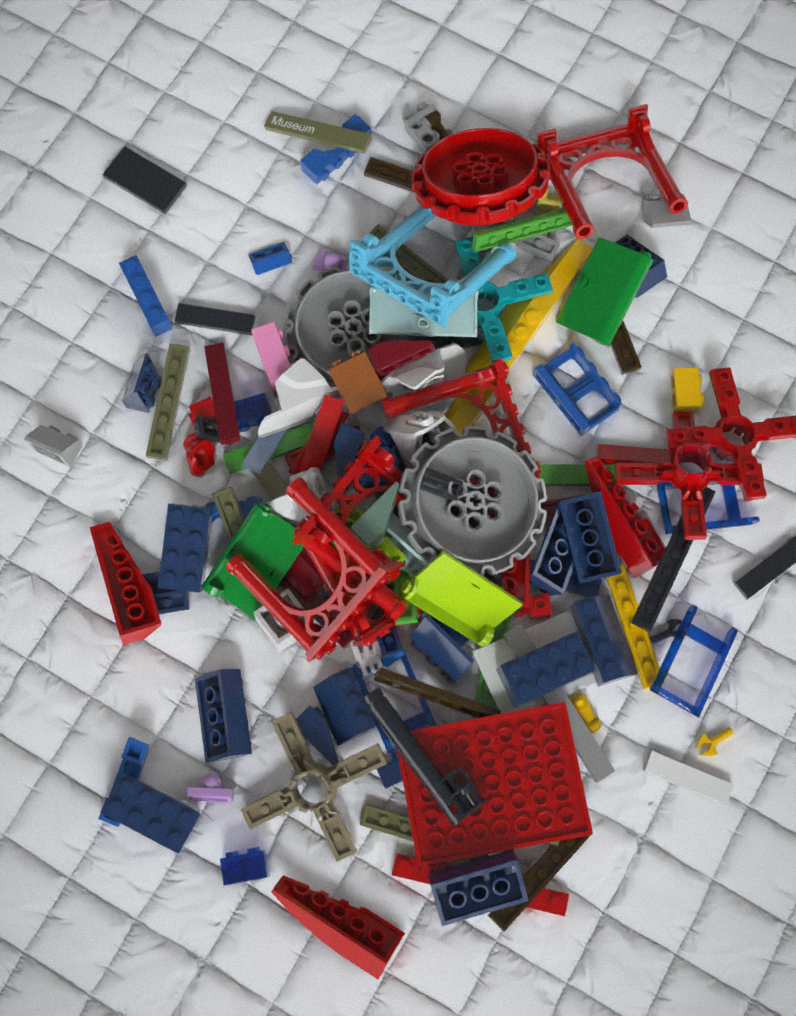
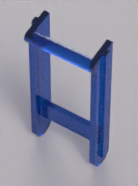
M661 482L656 488L665 535L673 533L676 525L672 526L665 490L677 488L670 482ZM710 482V483H709V485H716V484H718L717 482ZM721 485L728 520L706 522V530L749 526L760 522V518L757 516L741 518L735 485Z
M692 604L686 611L649 690L699 718L735 640L738 629L730 628L724 640H719L691 624L698 608ZM685 636L717 653L694 705L662 688V684Z
M404 654L398 660H401L407 676L417 680L407 656ZM382 658V659H381V662H382V665H383V667H384L385 664H384V661H383V658ZM356 663L353 664L351 669L363 697L369 694V691L362 677V669L358 668ZM374 664L375 670H378L377 664ZM365 667L367 672L371 673L370 667ZM416 696L423 712L404 720L408 728L416 730L427 724L430 727L437 726L426 700ZM373 717L387 753H390L393 761L396 760L397 757L390 743L391 740Z

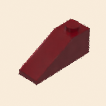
M385 341L375 343L367 351L377 373L382 377L436 351L431 341Z

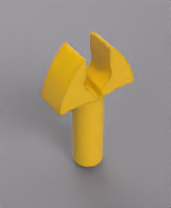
M728 727L712 738H708L704 733L699 737L695 748H698L703 743L710 744L708 750L700 754V756L717 755L716 745L732 736L734 731Z

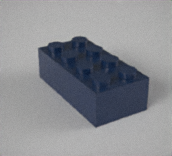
M176 503L168 504L158 588L197 593L203 591L201 585L205 579L213 508Z
M576 631L501 664L496 671L515 709L595 672L596 669Z
M124 771L100 811L103 815L177 854L180 853L201 814L200 811Z

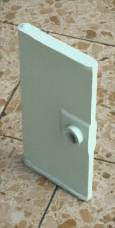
M370 287L369 334L477 337L478 290L449 316L447 326L444 328L376 287ZM431 292L425 293V295L430 297Z

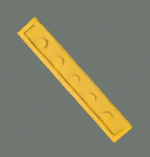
M623 563L621 564L622 573L606 577V581L644 690L662 685L664 680L647 631L630 623L638 604Z

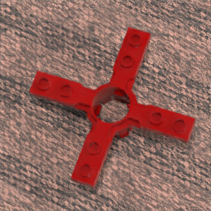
M731 368L711 369L709 376L721 419L717 421L715 427L703 425L666 429L665 437L669 452L675 451L680 445L684 446V444L689 443L700 444L699 448L702 445L711 447L714 454L719 450L716 455L719 460L723 461L728 456L726 461L734 462L744 501L765 499L767 493L757 458L753 456L752 450L760 441L796 438V415L767 418L763 422L753 423L747 417L741 415L739 409L740 399ZM733 428H736L733 433L739 437L744 433L741 438L744 446L730 443L725 438L723 432H731Z
M673 412V429L695 426L694 413ZM696 443L678 446L675 449V456L670 462L616 463V485H658L661 482H670L675 488L681 490L680 504L684 540H706L707 531L702 490L710 482H717L719 485H740L734 463L713 462L711 453L708 454L709 448L702 445L699 451L700 444ZM685 462L694 463L703 472H688L685 477L687 471L681 467L678 468L680 463ZM758 463L761 476L764 482L762 463Z

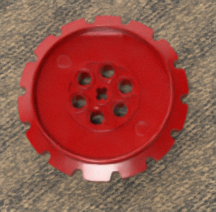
M475 128L451 134L438 141L429 148L426 154L420 156L414 165L415 171L411 174L412 190L415 193L417 202L424 209H431L433 215L453 223L479 226L509 220L532 207L534 199L542 198L548 189L550 163L548 159H545V152L538 145L531 144L528 139L517 133L497 128Z

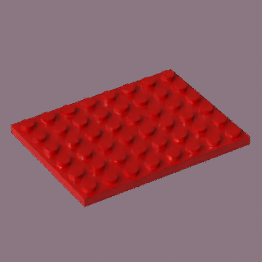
M566 702L411 730L444 777L456 769H463L473 779L476 789L482 797L489 799L454 827L397 750L418 867L593 835ZM461 772L454 775V783L458 786L464 785L466 776ZM470 793V795H471V797L474 799V801L477 802V800H476L475 797L472 795V793ZM454 803L449 805L454 814L459 811Z

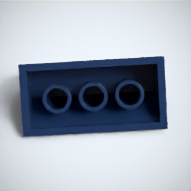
M602 490L559 501L579 583L621 574L622 568Z
M557 501L530 574L533 587L542 593H549V596L564 594L575 565L559 501Z
M610 595L592 596L575 601L570 606V610L581 641L596 669L593 674L597 686L600 687L638 675Z
M219 669L195 678L205 763L234 759L252 754L240 669Z
M513 849L427 874L442 926L529 901L519 863Z

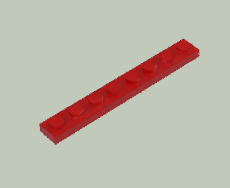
M396 853L392 876L430 884L427 874L453 866L437 863L418 867L416 857ZM543 888L526 908L565 917L569 894Z

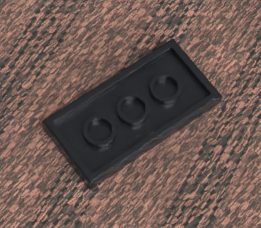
M126 146L123 147L102 174L106 180L163 214L168 212L187 187L186 182Z

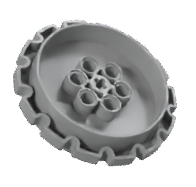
M349 264L344 271H341L336 266L318 274V281L308 280L296 292V297L299 301L289 304L285 316V324L290 328L284 330V341L290 354H295L291 358L292 363L295 364L301 358L305 359L325 378L331 388L336 386L328 371L332 367L331 363L341 358L343 361L351 358L349 354L354 352L351 350L353 347H360L363 352L370 349L377 342L405 341L412 336L369 334V322L366 321L370 317L369 289L374 286L350 273ZM350 310L357 311L355 314H349L348 312ZM334 321L341 322L339 325L332 324V322ZM376 336L377 339L369 340L368 337ZM336 339H341V340H343V341H342L341 343H339V344H336V343L333 342V341L336 340ZM368 353V357H369V359H370V361H371V363H372V365H373V362H372V360H371V358H370V355H369V353ZM377 373V375H378L380 381H381L384 377H386V376L388 375V374H386V375H384V376L381 377V376Z
M466 426L463 428L462 434H459L455 428L437 434L432 439L433 446L424 443L409 460L413 465V469H405L400 480L398 492L405 496V500L398 503V512L401 524L403 526L408 525L411 528L410 533L407 534L409 542L419 554L429 553V563L444 550L482 576H484L485 569L490 575H495L514 566L513 557L517 560L524 559L536 545L533 534H539L543 531L547 512L540 506L541 503L547 501L544 480L542 478L538 479L534 475L535 471L538 470L536 463L526 450L522 452L516 450L517 442L501 432L495 433L492 437L488 434V429L485 427ZM426 468L463 481L458 500L450 501L420 490L421 480ZM428 474L425 475L427 478L448 485V490L423 482L424 485L455 495L451 490V486L455 485L452 481L447 482ZM470 476L476 477L478 482L476 486L471 484ZM488 487L495 491L494 497L488 495ZM472 498L473 501H476V505L473 506V502H470L469 499ZM451 506L457 507L459 511L458 516L452 515L450 511ZM488 508L492 509L494 512L493 519L489 518L487 515ZM469 518H473L476 521L475 528L470 527L468 523Z

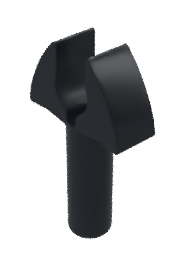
M669 619L667 621L668 629L649 637L651 644L654 645L669 637H674L677 642L685 636L688 628L681 632L673 631V629H675L676 625L683 623L684 620Z

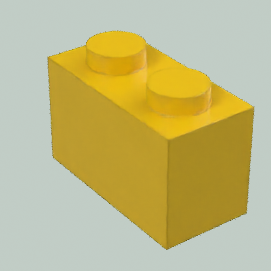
M698 367L674 368L670 375L673 412H698L704 404V394L700 392L702 375L699 374Z

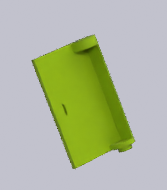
M444 550L412 579L404 582L401 587L402 598L481 647H486L491 642L494 636V628L523 605L522 601Z

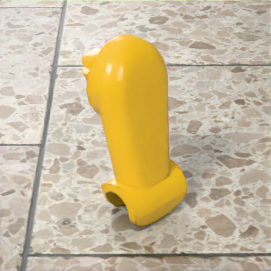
M582 693L573 694L569 700L591 734L597 732L601 728L599 717L596 718L587 697Z

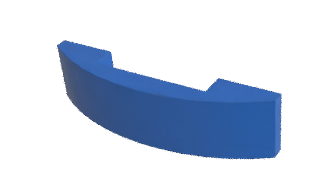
M128 737L121 756L123 759L111 792L123 771L140 780L150 744ZM102 813L99 815V820L119 827L121 824Z

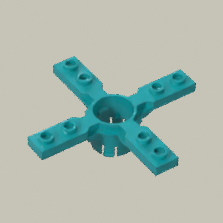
M473 236L456 240L454 243L464 276H467L482 262L479 252L472 250ZM548 273L510 281L506 286L502 287L486 282L478 289V299H484L486 295V300L492 302L494 306L489 311L477 310V327L479 323V328L482 329L492 363L500 358L504 362L512 360L513 357L502 322L499 320V313L504 305L552 294L553 288Z

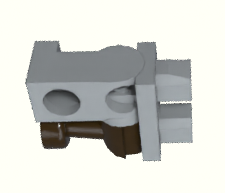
M422 101L416 106L417 114L414 115L411 110H407L402 114V120L405 124L406 133L418 145L422 154H426L434 144L454 133L450 129H445L441 123V114L436 110V106ZM434 130L440 135V136H439V139H438V137L434 134V132H433Z

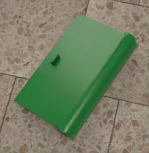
M599 237L556 323L585 335L603 346L609 347L653 263L652 255L643 250L639 253Z
M265 502L255 503L201 585L202 589L214 597H223L253 619H255L254 611L263 605L234 574L231 575L225 569L227 563L234 556L242 554L263 578L276 589L304 548L302 544L296 543L294 545L292 543L295 537L292 533L296 527L271 511L272 507Z

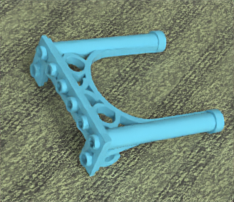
M420 204L417 210L383 238L378 240L376 236L369 233L364 236L361 242L357 240L350 241V273L444 328L447 326L449 316L503 266L511 263L516 258L514 247L509 243H502L461 280L453 281L450 279L446 283H432L412 276L400 266L395 254L404 242L435 217L431 213V209H424ZM388 253H390V258H387L385 256ZM380 266H388V267H392L393 270H391V271H384V270L380 269L379 267H380ZM431 292L430 297L425 295V293Z

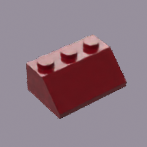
M304 547L284 576L303 600L324 585Z

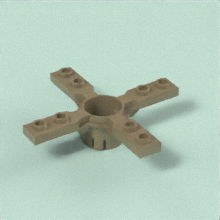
M292 711L271 721L295 773L288 787L278 790L241 809L249 829L300 806L299 811L307 813L308 810L314 812L337 862L357 853L358 850L333 800L337 795L338 787L388 763L379 743L327 767L322 763L314 762L310 754V748ZM309 772L315 776L322 775L321 778L326 784L327 796L321 802H309L299 793L298 780L308 776Z

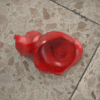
M195 433L188 435L183 442V447L186 451L189 471L194 477H203L207 470L215 465V446L209 440L196 437Z

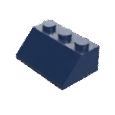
M429 615L424 618L410 635V640L412 641L410 645L418 653L422 651L427 656L425 660L433 668L437 666L442 671L440 675L448 683L452 681L455 684L473 666L474 659Z
M351 667L331 675L313 687L338 746L377 729L373 717L368 710L369 708L362 702L364 697Z

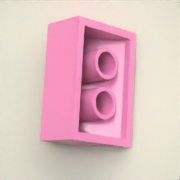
M271 322L251 329L272 391L276 397L278 394L275 382L294 363H289L287 357H290V352L287 345H282L281 340L284 337L281 328H276L275 323Z

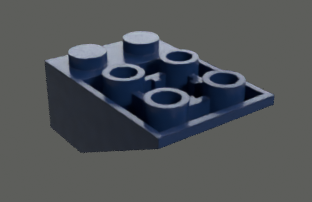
M628 234L615 242L639 253L643 250L652 255L653 263L635 298L640 297L667 278L665 260Z
M145 354L133 364L122 399L126 408L149 413L151 407H154L156 401L155 392L161 385V377L148 354Z
M343 423L334 441L337 478L338 476L341 478L345 476L346 472L344 469L351 460L354 463L358 460L356 454L367 441L364 438L365 432Z

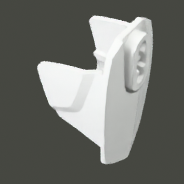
M453 343L436 349V351L391 372L381 380L383 387L388 392L387 397L393 398L464 374L466 370V352L459 345ZM455 398L444 399L410 411L427 410L445 414L455 402Z
M301 358L275 382L278 397L270 402L272 414L266 416L261 422L258 436L263 438L317 417L324 394L342 400L343 398L336 386L331 388L325 378L309 362Z

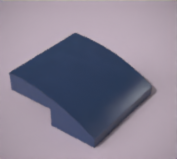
M160 571L143 574L151 586L159 614L190 609L188 591L158 588Z

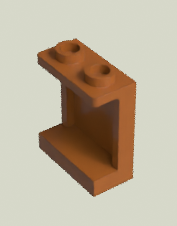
M361 349L349 354L351 358L345 361L341 358L331 363L332 367L328 370L350 414L388 396V392L383 387L368 357L367 351L362 352Z

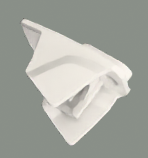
M416 410L391 417L384 427V432L391 434L405 468L413 469V465L409 460L422 446L423 435L427 432L433 443L432 439L434 436L455 428V426L442 413Z
M312 467L308 471L297 473L289 478L293 482L301 477L308 484L307 487L319 499H321L325 492L328 493L319 468ZM287 494L266 502L272 507L271 511L295 527L307 516Z

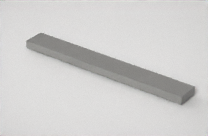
M521 624L502 635L516 658L537 649ZM559 688L542 696L541 698L546 705L566 702L576 753L595 783L615 772L564 690Z

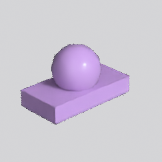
M320 249L312 267L322 272L338 266L341 271H344L349 261L343 259L338 253H328Z
M215 774L206 775L201 782V788L188 787L187 796L193 802L232 803L234 799L232 789H221L222 780Z

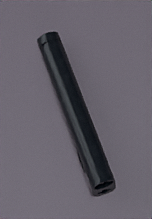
M379 687L362 699V702L369 708L370 713L453 827L489 800L487 797H482L476 789L475 782L465 770L456 769L446 777L443 776ZM458 772L466 776V782L462 786L454 783V775ZM470 793H472V795L475 797V799L477 800V802L474 801V799L471 797ZM452 803H454L457 809L459 810L456 814H454L449 808V805H451Z

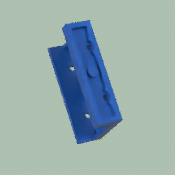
M573 342L570 344V348L546 365L542 366L540 364L534 369V378L580 436H583L615 414L622 405L620 396L616 392L613 393L609 388L608 381L597 373L596 366L585 358L583 350ZM573 359L585 373V376L569 388H563L552 372L568 360ZM598 390L609 403V407L594 418L588 419L576 402L591 391Z

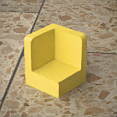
M547 189L543 197L538 199L536 211L548 213L559 210L561 208L559 196L548 194Z

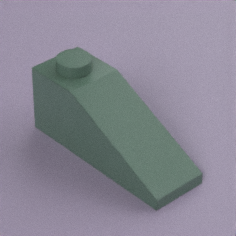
M397 482L350 527L352 533L369 549L373 546L378 547L385 539L383 536L386 534L399 494V484Z

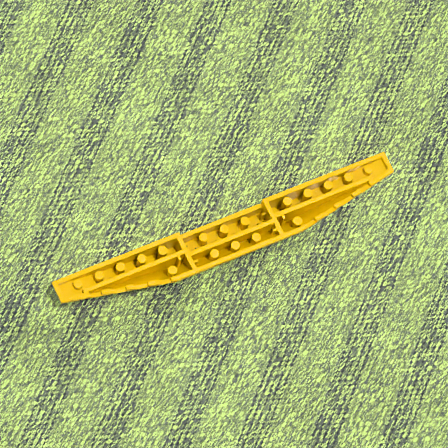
M577 239L541 273H548L553 288L552 294L508 305L499 320L502 322L513 355L512 360L504 361L507 363L509 372L583 267L593 247ZM485 340L466 366L464 374L492 365ZM480 386L461 393H466L476 398ZM491 389L483 390L481 402L488 406L494 392ZM455 398V402L444 415L454 424L457 432L462 434L463 428L474 426L483 412L470 401Z

